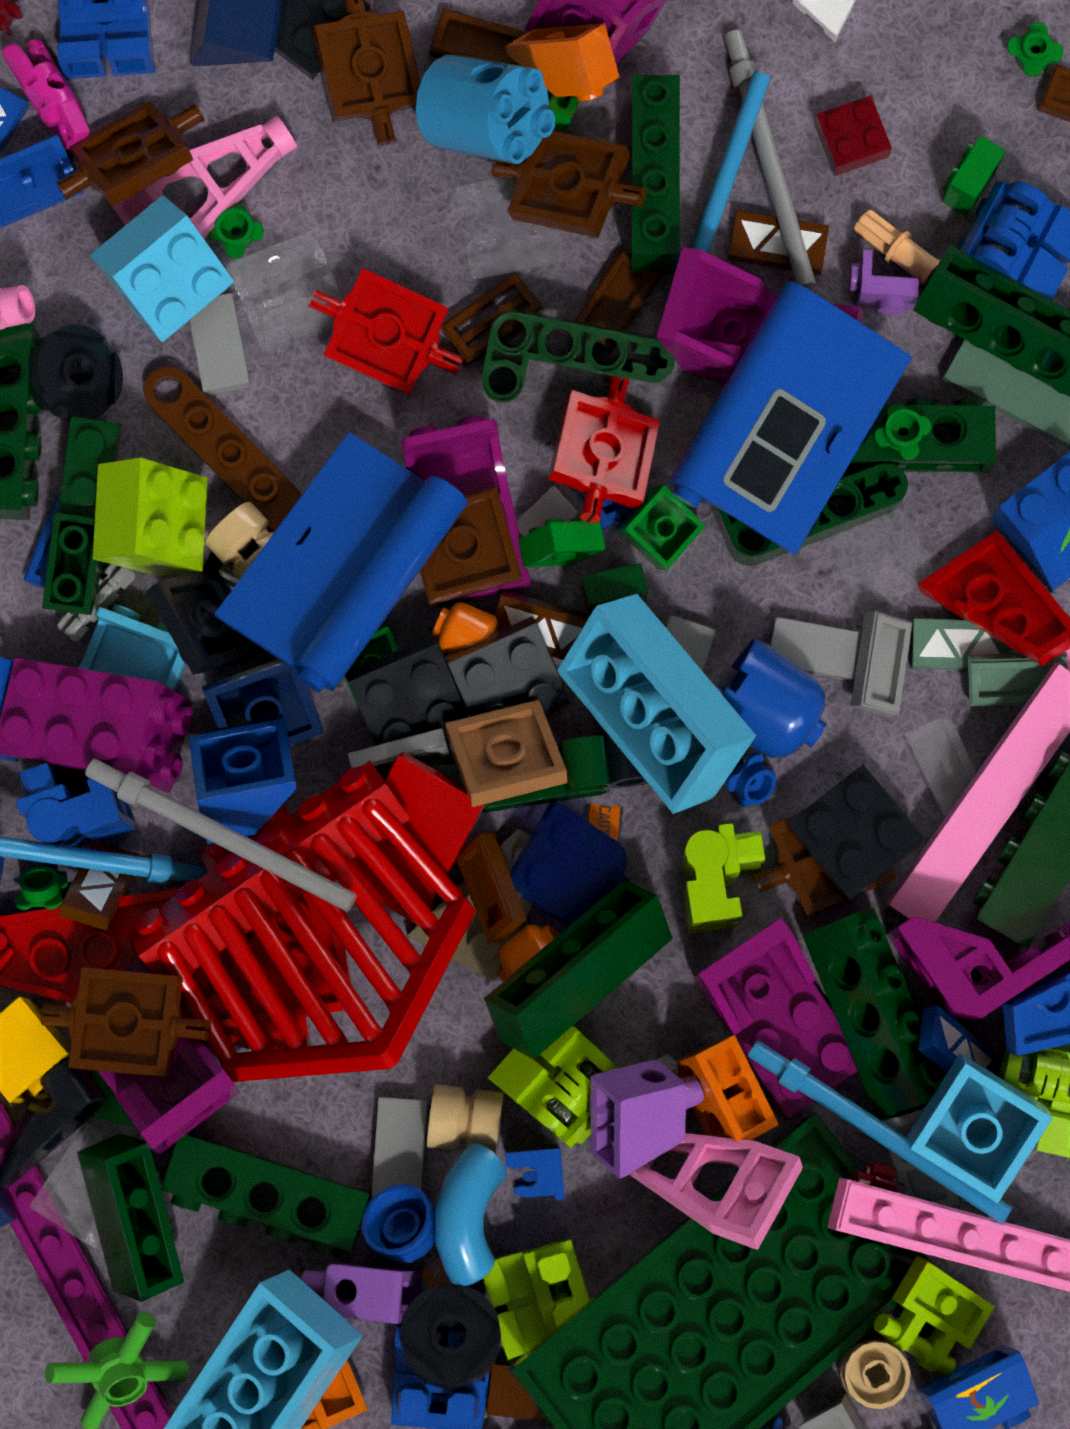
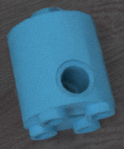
M445 55L434 61L428 68L417 91L416 116L418 128L426 142L436 149L513 164H520L524 159L531 156L541 143L542 138H547L552 134L555 127V115L549 109L548 92L543 82V74L536 68L459 55Z

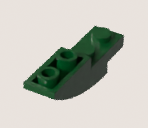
M71 416L59 511L54 512L42 603L43 609L84 615L92 614L104 562L93 560L98 464L117 461L122 428L121 423Z

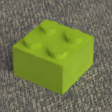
M141 457L98 464L93 560L155 576L203 572L207 477Z

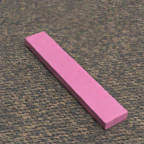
M1058 663L1053 664L886 901L887 904L909 919L915 916L936 922L1069 734V670Z
M839 1177L827 1228L1070 1292L1069 1239L1007 1222L1000 1224L992 1218Z

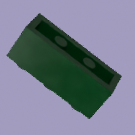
M118 1134L77 1151L113 1291L143 1302L184 1283L149 1144L141 1139Z

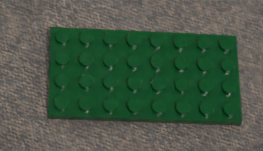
M811 1113L771 1146L799 1156L803 1168L758 1250L713 1234L688 1216L513 1364L508 1371L553 1429H760L874 1328L875 1319L880 1314L885 1313L889 1315L900 1305L893 1301L892 1297L916 1256L930 1263L931 1261L921 1252L827 1228L839 1177L849 1179L853 1170L860 1169L818 1114ZM733 1179L709 1200L721 1201Z

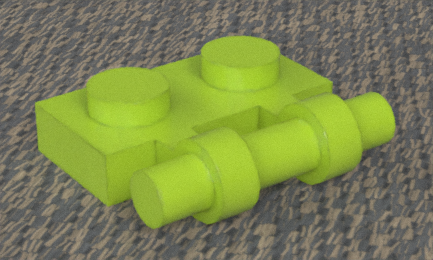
M916 1256L892 1297L893 1301L905 1309L900 1317L895 1319L885 1313L880 1314L875 1319L874 1330L884 1336V1342L897 1348L900 1352L907 1351L912 1354L915 1362L925 1370L930 1372L938 1371L942 1375L947 1376L956 1367V1360L948 1355L954 1344L957 1342L970 1350L995 1306L930 1262ZM925 1322H927L935 1329L930 1338L924 1339L918 1334Z

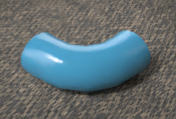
M471 1143L458 1156L442 1181L434 1209V1241L442 1265L451 1283L462 1286L474 1284L481 1280L494 1266L495 1258L484 1235V1215L488 1201L497 1187L507 1177L505 1166L499 1157L490 1149L478 1143Z

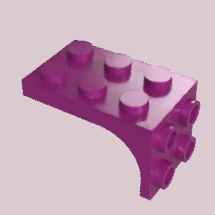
M484 415L462 418L456 422V427L438 430L437 426L431 425L410 431V437L401 440L406 468L425 481L429 476L439 477L450 483L463 495L497 487L523 581L437 604L438 608L458 602L502 594L503 590L511 592L531 587L528 568L523 567L518 541L521 537L503 462L496 419L485 420Z
M15 658L0 717V755L84 771L87 770L88 765L95 758L126 775L133 772L149 780V787L160 792L169 793L182 772L183 760L180 755L184 737L188 735L193 724L191 701L157 681Z

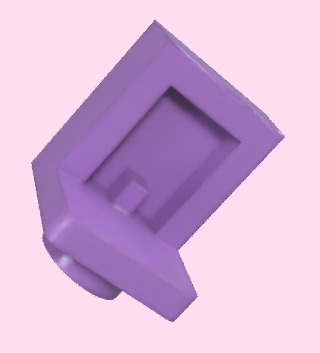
M863 248L859 263L851 262L849 273V291H857L856 306L877 308L878 313L891 316L902 315L906 310H913L919 294V278L872 275L873 249Z

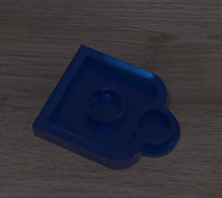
M557 801L550 802L509 872L518 896L565 926H570L623 880L631 882L624 875L627 857L621 844Z

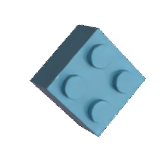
M164 195L159 197L89 255L136 318L161 342H164L234 283V280L189 217Z
M960 1053L906 1138L911 1150L994 1202L999 1203L1053 1117L1046 1106Z

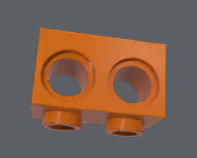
M735 1035L709 1043L677 1060L679 1078L682 1079L689 1075L694 1076L703 1089V1102L692 1107L705 1135L733 1138L738 1143L741 1139L753 1140L779 1125Z

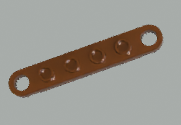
M170 366L154 370L147 377L144 384V395L152 410L243 503L251 502L269 522L268 529L271 532L276 531L303 494L183 371ZM168 379L179 382L182 391L176 401L163 403L156 398L155 392L161 382Z

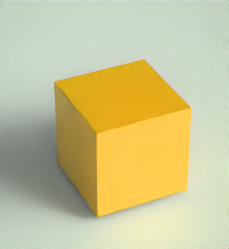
M18 997L0 1013V1092L9 1103L24 1104L32 1096L36 1097L43 1088L40 1084L42 1079L53 1068L69 1060L71 1045L55 1026L41 1025L40 1015H46L41 1012V1009L33 1000L24 997Z

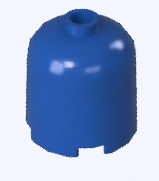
M753 638L731 666L738 671V674L729 688L727 687L726 689L719 684L717 689L756 734L755 739L750 745L753 749L771 758H784L795 753L803 743L811 748L827 725L826 722L820 719L825 708V693L822 685L812 675L766 642L762 643L758 639Z

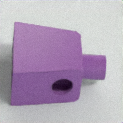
M655 1060L592 1075L590 1153L621 1179L677 1146L685 1137L686 1110L703 1102L704 1093L701 1084L691 1075L680 1079L660 1061Z
M340 1262L328 1263L326 1272L305 1270L301 1280L344 1318L400 1324L408 1306L421 1294L423 1270ZM353 1283L355 1284L357 1289V1294L355 1298L351 1293V1286Z

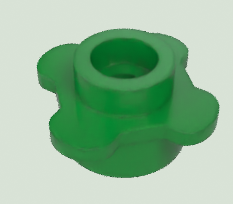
M1039 22L1031 24L1028 32L1021 37L1011 38L1007 45L1008 53L1011 56H1015L1017 65L1029 77L1039 76L1050 62H1059L1064 52L1063 47L1058 43H1054L1047 34V26ZM1033 46H1036L1039 48L1040 51L1038 53H1033L1031 51V48Z
M236 204L233 208L223 211L218 216L215 227L208 235L211 240L219 241L226 248V254L229 258L240 259L244 256L245 249L252 242L262 240L264 228L261 223L252 221L243 205ZM234 228L240 229V233L238 235L232 234V230Z
M902 404L891 405L887 410L888 419L886 423L875 432V442L879 447H890L898 451L901 458L905 460L914 459L919 454L918 445L922 437L928 435L931 431V422L927 417L920 416L915 411L906 409ZM905 428L907 435L901 436L898 430Z
M47 866L33 867L25 871L19 879L21 894L15 898L16 907L21 910H28L30 908L34 910H52L60 907L63 901L62 889L68 885L66 876L57 874L56 870Z

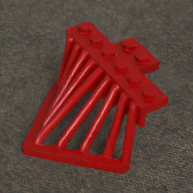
M370 760L362 766H356L347 770L340 777L339 782L322 794L307 798L293 814L290 815L287 808L282 804L257 834L246 837L325 878L332 874L342 887L356 893L357 897L354 903L410 974L402 992L342 909L215 843L206 844L203 849L198 851L208 871L207 874L198 880H192L184 884L174 897L158 908L145 911L138 917L135 924L127 929L139 957L153 974L173 975L183 978L181 997L194 1019L210 1020L211 1029H201V1031L210 1033L207 1042L220 1062L221 1067L233 1082L393 1068L399 1062L476 912L457 885L402 826L411 818ZM381 839H388L446 902L447 906L440 920L375 843ZM359 857L369 866L428 937L429 941L421 955L349 864L352 859ZM305 892L390 1011V1015L383 1028L379 1026L307 918L297 900ZM278 911L281 913L365 1041L350 1042L279 934L271 919L272 915ZM252 929L326 1045L311 1046L310 1041L302 1032L249 946L246 934ZM225 948L229 950L289 1048L274 1049V1046L266 1037L220 960V952ZM199 966L202 967L252 1051L237 1053L193 977L194 970Z

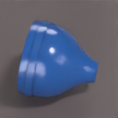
M407 1184L391 1185L378 1192L368 1203L362 1218V1232L368 1246L379 1256L398 1263H412L425 1256L435 1243V1208L431 1199L422 1190Z

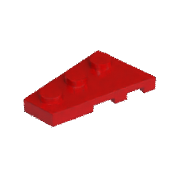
M997 530L918 583L920 592L1042 667L1070 648V617Z

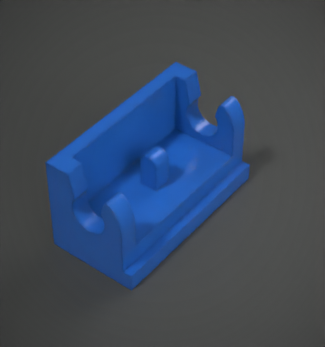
M58 135L0 159V228L66 200L57 187L56 182L73 174L75 170ZM82 190L76 193L75 195L69 197L68 199L75 197L79 194L84 193V191Z
M560 1148L505 1153L506 1167L515 1169L531 1167L535 1170L525 1172L523 1179L527 1182L536 1181V1183L531 1186L520 1185L515 1187L513 1190L515 1194L521 1197L554 1195L555 1200L565 1199Z

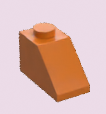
M605 23L533 29L505 46L508 55L520 66L536 68L542 72L543 82L547 90L555 97L576 96L577 101L592 100L603 95V88L620 77Z

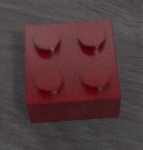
M871 95L816 114L814 126L834 176L889 158L892 147Z

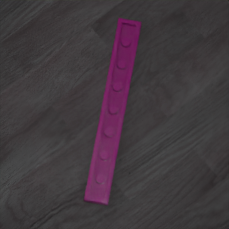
M0 1103V1168L8 1143L16 1128V1124L4 1103ZM37 1164L12 1186L3 1188L18 1218L12 1221L10 1225L84 1362H89L88 1356L96 1345L114 1337L125 1338L128 1330ZM156 1381L147 1382L145 1393L136 1401L120 1407L110 1406V1410L121 1429H164L173 1415Z

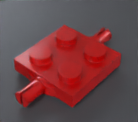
M364 268L361 269L352 291L342 301L316 288L312 297L329 306L311 299L308 308H313L334 318L332 336L323 357L408 396L411 394L419 374L430 363L456 375L459 366L443 360V358L460 365L463 356L438 346L439 330L448 312V307Z
M611 376L606 397H592L571 390L565 398L548 480L578 489L585 494L580 518L586 522L590 517L588 522L590 524L600 522L604 500H610L636 510L644 502L660 420L640 414L624 403L629 386L628 378H623L620 382L621 377Z

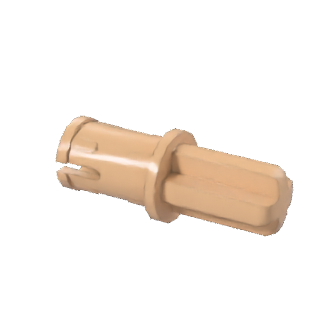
M872 210L865 212L858 219L854 227L857 235L885 255L884 261L887 264L894 262L914 278H919L920 284L924 287L928 284L941 260L936 259L912 241V234L910 232L902 233Z

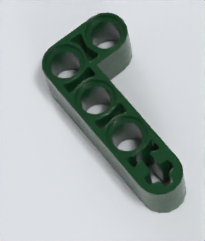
M507 309L500 312L491 324L482 370V387L485 394L494 401L509 402L516 399L524 387L529 359L648 383H658L665 380L672 373L675 366V357L669 354L655 336L517 309ZM508 319L520 321L526 329L524 339L515 345L504 343L498 335L500 325ZM556 328L567 330L572 336L571 347L562 354L550 352L545 345L547 334ZM601 338H611L619 346L617 357L608 363H601L592 356V348ZM627 341L635 342L632 350L638 354L648 355L651 347H657L658 354L665 359L663 365L655 364L653 371H647L643 361L630 358L631 367L624 368L623 365L628 356ZM498 367L512 369L517 377L515 385L507 391L494 389L489 382V376L494 369Z
M884 463L840 479L828 500L835 497L844 498L851 505L852 513L847 516H837L829 510L826 503L800 548L886 516L897 510L908 489L907 476L903 470L894 464ZM878 481H881L884 487L893 486L894 489L889 498H887L884 492L875 493L869 496L864 508L863 496L871 494L875 490ZM711 505L728 551L733 559L741 565H758L789 553L762 535L760 536L763 539L764 545L760 549L746 550L740 545L738 536L745 531H755L716 506Z
M587 736L560 743L558 750L567 770L566 784L485 804L481 813L609 793L611 781L604 737ZM456 763L431 767L464 786Z

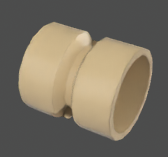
M245 502L220 521L208 535L205 544L223 564L230 562L234 564L232 572L240 580L274 532L267 530L269 522L251 502ZM258 544L260 548L248 557L247 553Z
M435 1084L430 1110L427 1147L455 1151L460 1143L465 1144L466 1147L471 1143H478L484 1145L496 1155L504 1092L476 1089L471 1096H466L462 1087Z
M868 1337L860 1339L839 1360L838 1375L842 1387L854 1400L868 1408L884 1409L894 1406L904 1397L910 1385L911 1372L906 1358L897 1348L881 1339Z

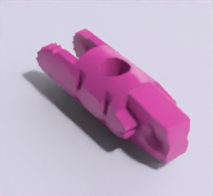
M40 38L27 42L25 54L20 45L11 44L5 46V48H2L3 58L42 122L55 135L59 136L64 148L69 150V146L87 137L90 129L83 117L84 112L80 103Z

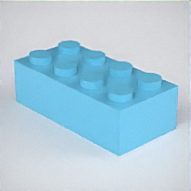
M638 594L597 605L557 670L559 675L673 814L713 799L756 737V734Z
M291 1270L266 1279L258 1284L164 1429H301L363 1337V1334Z

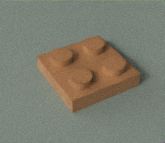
M539 700L445 723L446 735L472 807L567 783V770Z

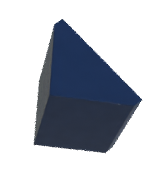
M199 0L190 64L193 66H211L273 61L282 0Z
M280 659L202 686L203 693L219 731L285 718L289 745L324 733L309 688L296 677L298 671Z

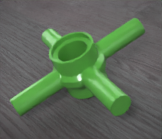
M140 1312L125 1338L114 1337L96 1345L88 1356L89 1362H50L46 1365L45 1379L49 1384H93L96 1391L80 1419L81 1425L84 1428L98 1429L110 1406L120 1407L136 1401L145 1393L147 1382L185 1381L188 1378L189 1367L186 1361H143L139 1353L156 1324V1320L151 1314Z

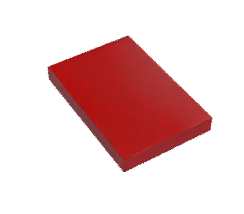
M402 752L398 755L385 782L411 818L402 826L448 876L485 804L472 807L465 786L409 754ZM381 839L375 843L426 905L431 908L438 895L436 891L388 839ZM355 857L349 862L380 904L417 924L361 858Z

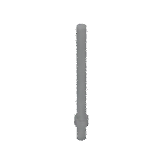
M733 30L725 34L724 38L732 62V67L729 70L734 89L740 91L743 100L753 72L759 71L756 62L750 60L742 31ZM762 102L752 130L753 138L797 284L810 290L816 286V281Z
M95 758L87 767L85 776L117 792L118 799L136 808L142 805L346 912L353 906L357 897L356 893L149 787V780L133 772L126 775Z

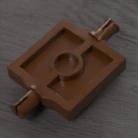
M344 0L347 16L337 22L314 25L311 30L332 122L353 118L372 119L377 146L390 145L397 142L390 115L398 110L416 107L417 91L421 83L404 10L385 14L366 12L363 0Z
M148 101L69 146L78 162L80 170L59 182L57 181L56 185L66 200L91 186L93 189L100 191L113 207L123 200L134 197L142 189L163 177L174 174L179 168L193 161L194 159L188 146L182 140L181 133L203 122L204 117L195 103L170 117L159 112L152 102Z
M553 131L549 137L542 138L541 143L533 154L524 159L520 164L494 160L495 163H492L491 173L494 177L498 176L515 180V192L507 210L512 220L599 238L607 214L614 206V203L620 202L642 207L644 204L643 200L645 201L646 199L645 187L622 183L621 178L628 163L630 153L627 147L621 144Z
M796 814L768 826V831L777 849L778 865L757 874H752V878L755 884L773 877V879L756 886L759 894L786 883L796 894L805 917H808L847 900L786 828L787 823L798 815ZM893 868L859 895L895 881L897 877Z
M85 967L81 968L79 990L72 1003V1007L44 1004L41 1009L42 1013L60 1016L40 1015L42 1026L69 1027L72 1043L68 1068L171 1078L174 1049L179 1038L207 1041L210 1036L209 1032L191 1030V1028L211 1029L209 1019L182 1018L180 1009L182 977Z

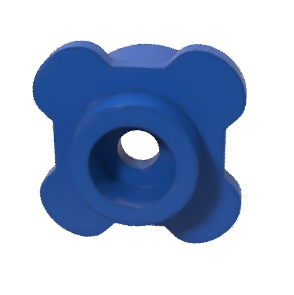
M759 753L750 754L745 762L738 765L734 772L730 773L725 782L726 788L736 793L737 803L742 807L765 802L772 795L776 786L775 772L764 766V757Z

